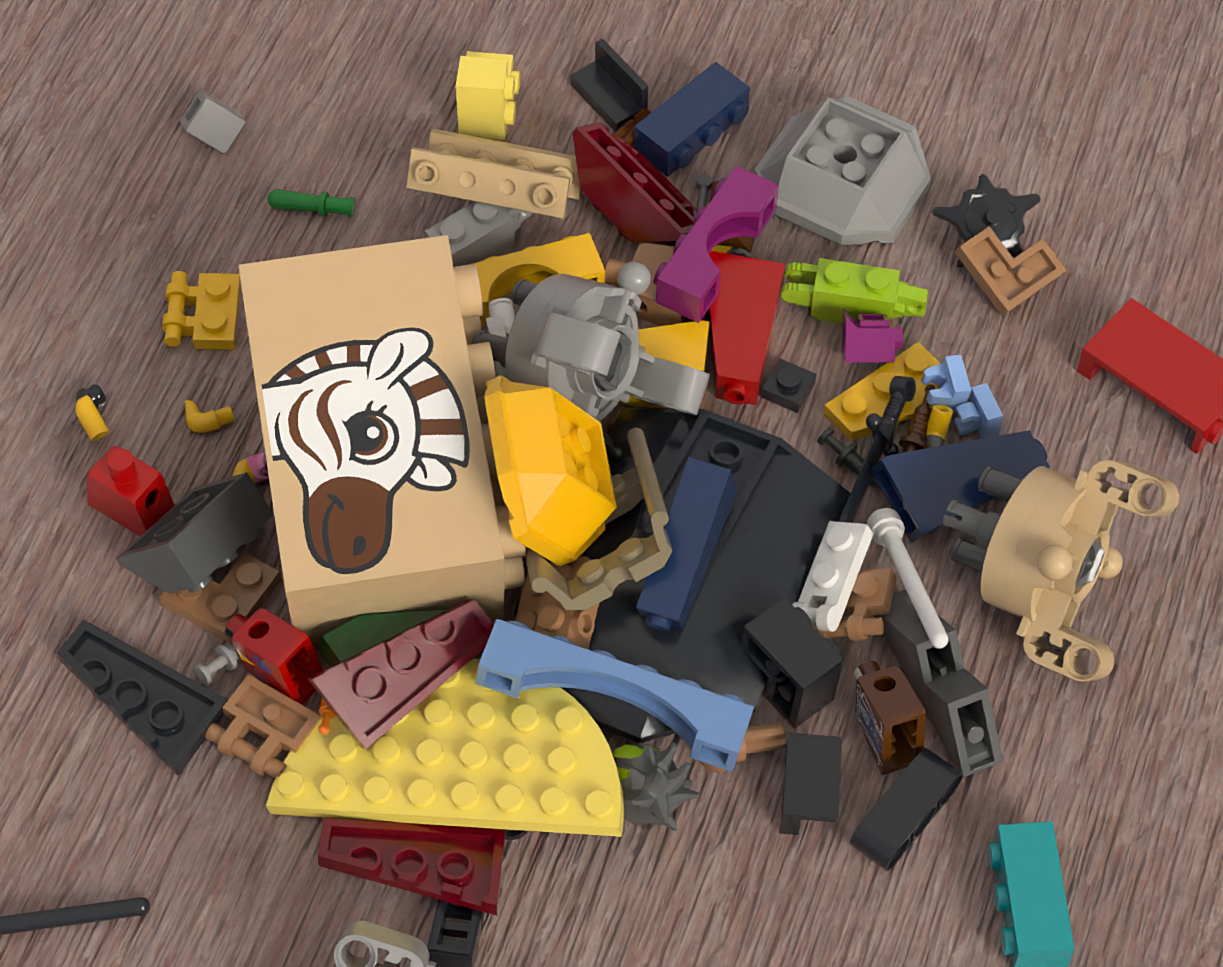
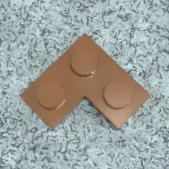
M990 226L954 251L1002 317L1067 271L1044 239H1041L1013 258Z
M244 552L220 584L211 580L205 587L193 593H190L188 589L171 594L163 591L159 599L162 607L232 644V640L225 634V627L228 621L236 614H242L249 619L260 609L279 584L281 575L277 569Z

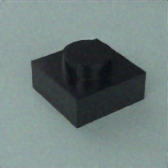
M779 358L761 388V398L798 413L816 383L817 374Z

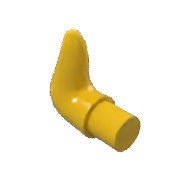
M185 400L184 402L187 426L195 433L218 430L220 426L235 421L230 406L201 413L193 401Z

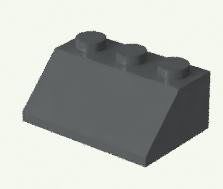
M247 472L193 488L115 559L120 566L169 594L186 589L193 593L210 583L212 580L210 574L216 568L229 564L238 556L237 548L261 535L263 532L261 526L274 514Z

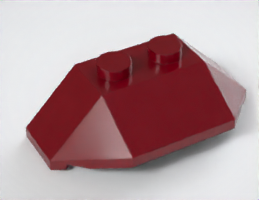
M601 122L575 128L572 135L580 190L591 200L595 209L604 213L623 237L629 239L632 243L677 241L683 233L688 235L693 228L694 218L697 214L695 206L642 153L622 138L610 134L609 128Z

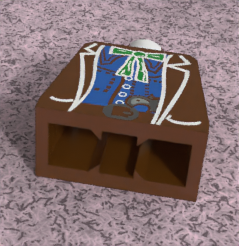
M865 662L854 671L856 678L855 713L881 775L906 768L920 751L924 749L926 711L900 667L891 666L881 670L877 662Z

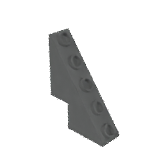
M906 589L893 594L890 613L888 615L873 616L874 618H882L884 622L883 634L957 769L963 773V777L1003 762L988 688L964 668L956 629L938 615L948 635V643L943 648L934 647Z

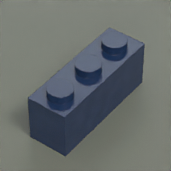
M714 62L634 126V148L642 153L661 173L667 177L670 176L678 168L686 167L705 146L713 145L731 125L739 124L746 117L749 111L750 87L720 64Z

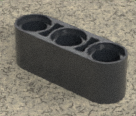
M924 748L861 821L850 839V845L880 867L889 871L954 794L962 781L963 773L928 748Z

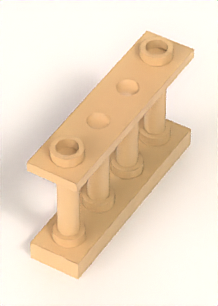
M433 129L430 132L428 150L416 147L411 149L406 188L559 218L565 217L567 198L579 200L582 196L576 156L438 129Z

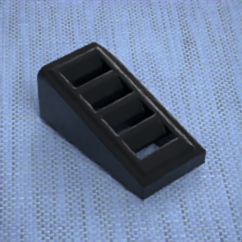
M438 900L427 944L430 955L429 961L435 962V967H474L485 912L464 906L451 905L449 902ZM447 918L460 919V920H468V921H471V922H470V923H467V922L452 921V920H447ZM445 935V936L466 938V941H465V940L450 939V938H443V936Z

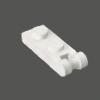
M829 521L798 602L792 604L794 607L803 609L811 619L812 625L817 626L820 631L834 632L839 626L874 534L867 524Z

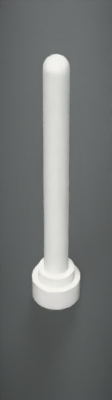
M882 508L873 512L867 521V525L874 533L873 541L887 548L931 644L936 648L945 647L948 643V635L901 540L905 527L898 512L891 508Z

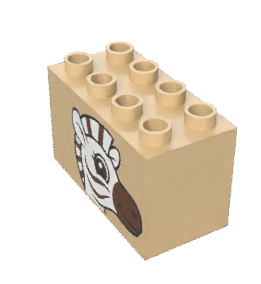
M448 235L239 264L285 593L292 626L307 634L314 649L321 648L324 635L361 614L444 610L468 599H475L491 621H496V619L504 620V590L525 585L522 556H526L525 545L513 539L509 524L508 507L503 500L497 476L484 399L487 381L496 378L491 346L489 342L472 344L475 334L481 331L479 316L483 315L476 264L453 267Z

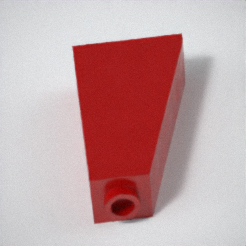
M710 251L709 256L711 260L721 270L719 295L706 312L707 321H709V342L715 395L717 399H723L732 404L745 403L757 405L781 298L780 293L784 281L785 263Z

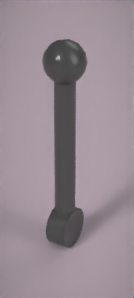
M701 174L697 177L696 185L699 189L697 212L702 205H705L707 190L712 187V178L708 174Z

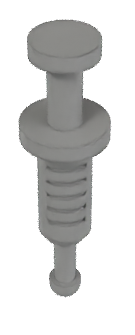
M233 643L227 647L222 644L216 647L215 654L217 658L205 666L202 663L194 666V672L203 684L211 682V674L222 667L230 672L237 668V661L240 660V657Z

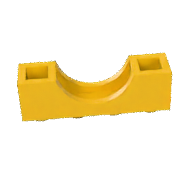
M590 233L568 236L560 241L541 246H530L522 251L503 256H492L483 261L473 263L476 264L482 297L483 315L479 316L481 327L486 326V318H490V302L512 292L515 284L521 279L539 284L546 278L556 274H570L605 283V269Z

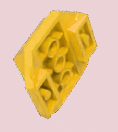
M503 375L487 381L484 399L497 476L503 500L508 507L513 539L561 567L575 561L605 531V521L617 508L601 422L551 387L511 382Z

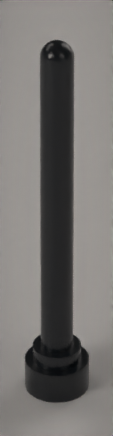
M145 897L0 916V935L142 916L149 912L150 902Z

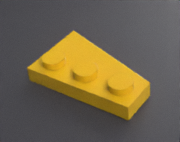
M917 342L896 356L895 362H887L826 403L824 415L850 441L872 435V429L866 426L867 416L876 413L882 417L890 399L889 388L892 378L894 376L914 378L916 392L913 400L905 403L898 422L911 419L915 408L922 405L926 392L925 387L928 385L921 382L924 371L927 368L940 364V362ZM929 383L934 385L935 389H940L938 385L934 383ZM929 404L930 411H932L934 405Z

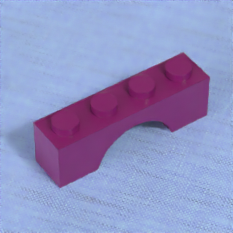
M735 166L727 179L722 177L714 189L713 199L709 205H702L694 218L693 228L688 235L683 233L677 240L672 258L668 263L662 262L658 267L653 279V284L657 285L656 303L699 323L719 295L721 270L711 260L709 256L710 251L719 243L730 238L742 236L758 237L777 209L779 185L738 166Z

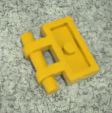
M173 272L171 283L166 286L165 299L168 302V312L163 315L162 330L165 332V344L172 347L179 346L181 336H193L194 349L235 350L241 293L240 274L199 273L198 286H188V275L185 272ZM184 306H196L195 316H185Z

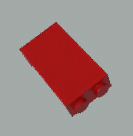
M1131 298L1082 348L1077 372L1090 380L1102 367L1195 430L1196 434L1190 450L1198 454L1208 442L1214 445L1223 435V359Z

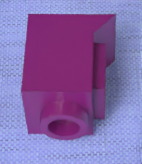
M843 308L842 354H844V361L895 362V350H902V325H894L892 319H888L886 314H857V319H855Z

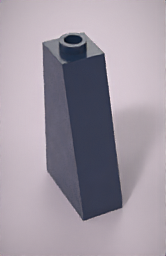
M1030 430L888 455L872 466L870 471L890 507L898 512L905 527L904 532L910 543L944 526V514L961 517L946 510L952 500L956 499L960 503L976 509L996 498L978 491V483L986 467L992 466L996 470L1021 480L1039 466L1048 468L1050 466L1046 461L1047 453L1044 446L1039 440L1034 439Z
M688 457L668 514L669 521L664 526L668 533L672 553L663 568L646 577L636 606L640 616L645 617L644 624L665 632H669L671 626L683 629L737 493L736 484L730 469Z

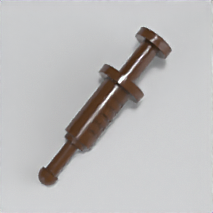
M928 384L925 387L926 392L922 405L915 408L907 436L900 438L899 445L905 449V452L926 449L927 445L923 438L931 414L926 398L929 391L935 389V386L932 384Z

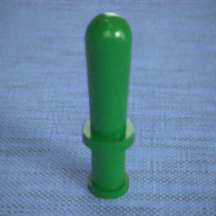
M276 189L271 191L267 198L269 205L275 209L317 211L320 216H327V213H337L354 217L356 210L355 197H350L349 199L329 197L328 192H322L321 195Z

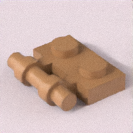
M892 569L860 570L842 616H849L848 619H841L837 630L834 632L820 631L817 626L813 625V627L824 639L830 638L831 640L833 637L849 636L852 641L866 640L869 635H882L884 632V622L882 618H873V615H888L890 613L897 579Z
M248 674L222 707L224 716L231 719L232 723L227 729L216 723L211 724L205 734V738L217 744V750L226 756L232 757L235 755L249 763L250 769L261 776L268 774L276 779V776L279 777L287 766L282 761L276 759L281 750L290 753V751L296 753L320 721L321 716ZM249 730L265 739L260 748L244 740Z

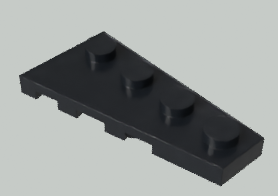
M84 619L57 652L59 660L177 776H179L206 740L205 734L210 725L213 723L217 724L224 715L222 707L228 699Z

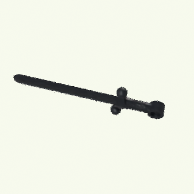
M894 376L889 388L890 399L882 417L876 413L867 416L866 426L872 429L874 440L838 522L853 523L873 476L870 468L880 460L882 453L885 457L899 453L898 446L893 443L894 431L905 403L912 401L915 396L916 383L913 377Z

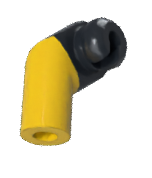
M93 384L87 389L83 387L76 393V416L91 442L103 438L110 432L96 408L97 406L104 405L106 401L101 387L97 384Z

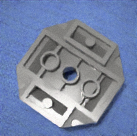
M847 95L837 99L828 97L815 107L793 115L754 170V174L779 185L775 215L840 245L864 244L877 241L878 244L894 243L930 189L931 183L930 173L916 126Z

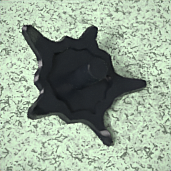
M981 174L976 189H969L964 192L959 205L935 207L932 210V214L955 226L964 243L990 226L1011 256L1015 258L1024 252L1019 242V236L1025 233L1023 216L1028 210L1040 203L1041 198L1038 194L1014 196L1006 188L994 187L988 176ZM960 259L957 261L959 268L964 266Z

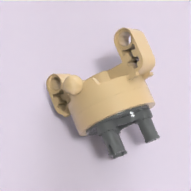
M1114 460L1099 461L1092 467L1090 472L1080 470L1077 479L1045 466L1035 468L1021 480L996 470L992 466L986 467L980 477L978 491L1008 503L1001 513L990 511L986 514L962 504L956 499L952 500L946 510L962 518L956 515L949 516L944 514L943 525L976 538L977 542L961 535L953 547L951 560L982 572L981 596L984 602L1022 618L1016 634L1025 637L1023 645L1029 659L1076 681L1085 682L1103 679L1113 669V653L1109 646L1103 642L1071 629L1081 601L1089 594L1097 578H1113L1122 569L1123 559L1120 552L1113 546H1109V530L1118 507L1142 516H1167L1178 505L1179 493L1177 487L1167 478L1127 462ZM1109 473H1113L1116 479L1133 484L1130 489L1112 487V483L1107 481V476ZM1152 485L1158 486L1162 493L1161 503L1155 509L1149 507L1145 498L1147 490ZM1050 636L1049 641L1052 644L1061 648L1068 647L1066 652L1061 650L1048 651L1049 646L1043 643L1044 637ZM1087 649L1093 652L1097 661L1096 667L1091 673L1087 672L1081 663L1082 654Z

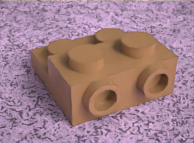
M583 556L561 567L553 562H550V565L568 582L577 577L579 568L591 559ZM527 569L525 585L523 586L515 621L527 625L532 631L549 637L562 636L570 640L574 645L588 650L594 631L599 603L587 610H565L560 601L547 591L537 593L532 589Z

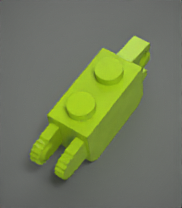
M819 258L818 265L793 262L785 267V278L794 283L789 282L782 286L781 298L787 303L811 307V315L817 320L842 324L843 308L855 319H857V314H886L888 319L903 316L924 317L928 290L900 281V270Z

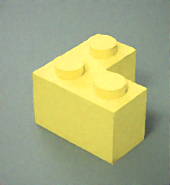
M467 51L466 56H460L456 81L459 134L505 140L507 124L514 125L516 101L511 100H513L514 94H519L520 71H514L513 55Z

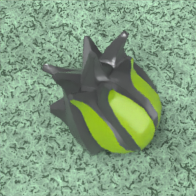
M676 743L670 744L664 751L652 747L650 744H626L612 752L623 791L625 820L636 826L656 824L664 825L676 831L677 828L672 811L686 800L699 798V792L688 789L692 785V780L685 779L690 769V764L685 762L678 769L672 760L677 749Z

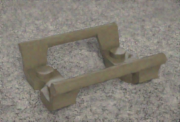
M633 428L627 433L635 467L621 475L615 474L611 476L617 508L605 521V524L627 513L644 498L654 534L647 538H630L621 543L617 550L599 560L593 559L586 562L577 571V577L568 582L543 556L525 546L532 589L537 593L547 591L560 601L565 610L589 609L612 596L614 589L620 583L630 579L638 582L663 568L672 553L668 533L663 527L669 521L668 513L644 433L639 428Z

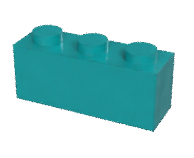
M1053 821L998 825L994 842H988L987 856L990 870L997 869L999 884L994 885L995 908L997 912H1004L1006 927H1001L1002 952L1004 955L1011 956L1012 967H1068L1075 949Z

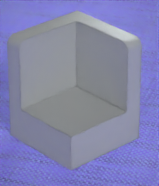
M201 88L180 119V123L185 131L222 153L228 151L246 123L240 112Z

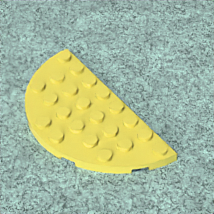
M472 659L367 749L359 746L337 716L330 719L329 733L321 735L318 731L319 725L322 723L323 717L321 716L320 721L296 753L290 751L283 763L287 766L279 777L276 776L266 807L270 814L622 837L624 802L618 769L610 746L600 727L573 696L560 687H547L521 691L519 698H515L477 685L476 678L480 659Z

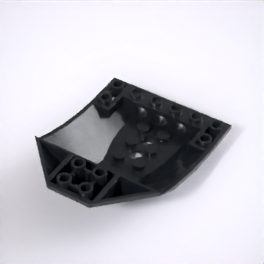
M622 409L607 433L613 440V446L622 451V456L619 459L613 458L611 453L606 451L611 476L615 474L621 475L635 467L627 433L633 428H639L644 433L668 514L688 457L730 469L736 484L737 493L683 629L671 626L670 631L665 632L644 624L645 617L640 616L636 606L646 577L638 582L630 579L620 583L614 589L612 596L599 603L594 631L588 650L606 651L617 660L634 666L646 665L652 667L663 676L675 680L686 679L700 685L702 689L719 695L730 694L737 696L745 704L754 706L752 712L754 713L769 677L741 647L744 626L783 597L791 604L798 602L829 521H839L850 492L782 438L713 412L699 409L697 415H692L674 409ZM645 499L640 500L627 513L605 524V531L579 557L586 556L591 560H599L617 550L621 543L630 538L636 537L641 539L653 535L654 532ZM544 557V559L550 564L551 561ZM519 603L514 613V619H516ZM560 687L573 696L602 729L637 743L676 734L658 718L628 702L598 692Z

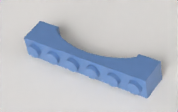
M500 619L495 621L480 659L476 678L477 685L515 698H519L521 691L547 687L583 689L618 698L648 712L676 732L692 749L689 758L730 772L734 769L754 706L745 704L737 696L730 694L719 695L702 689L700 685L686 679L675 680L659 674L652 667L646 665L634 666L617 660L606 651H590L574 645L570 640L562 636L549 637L532 631L521 622H506Z

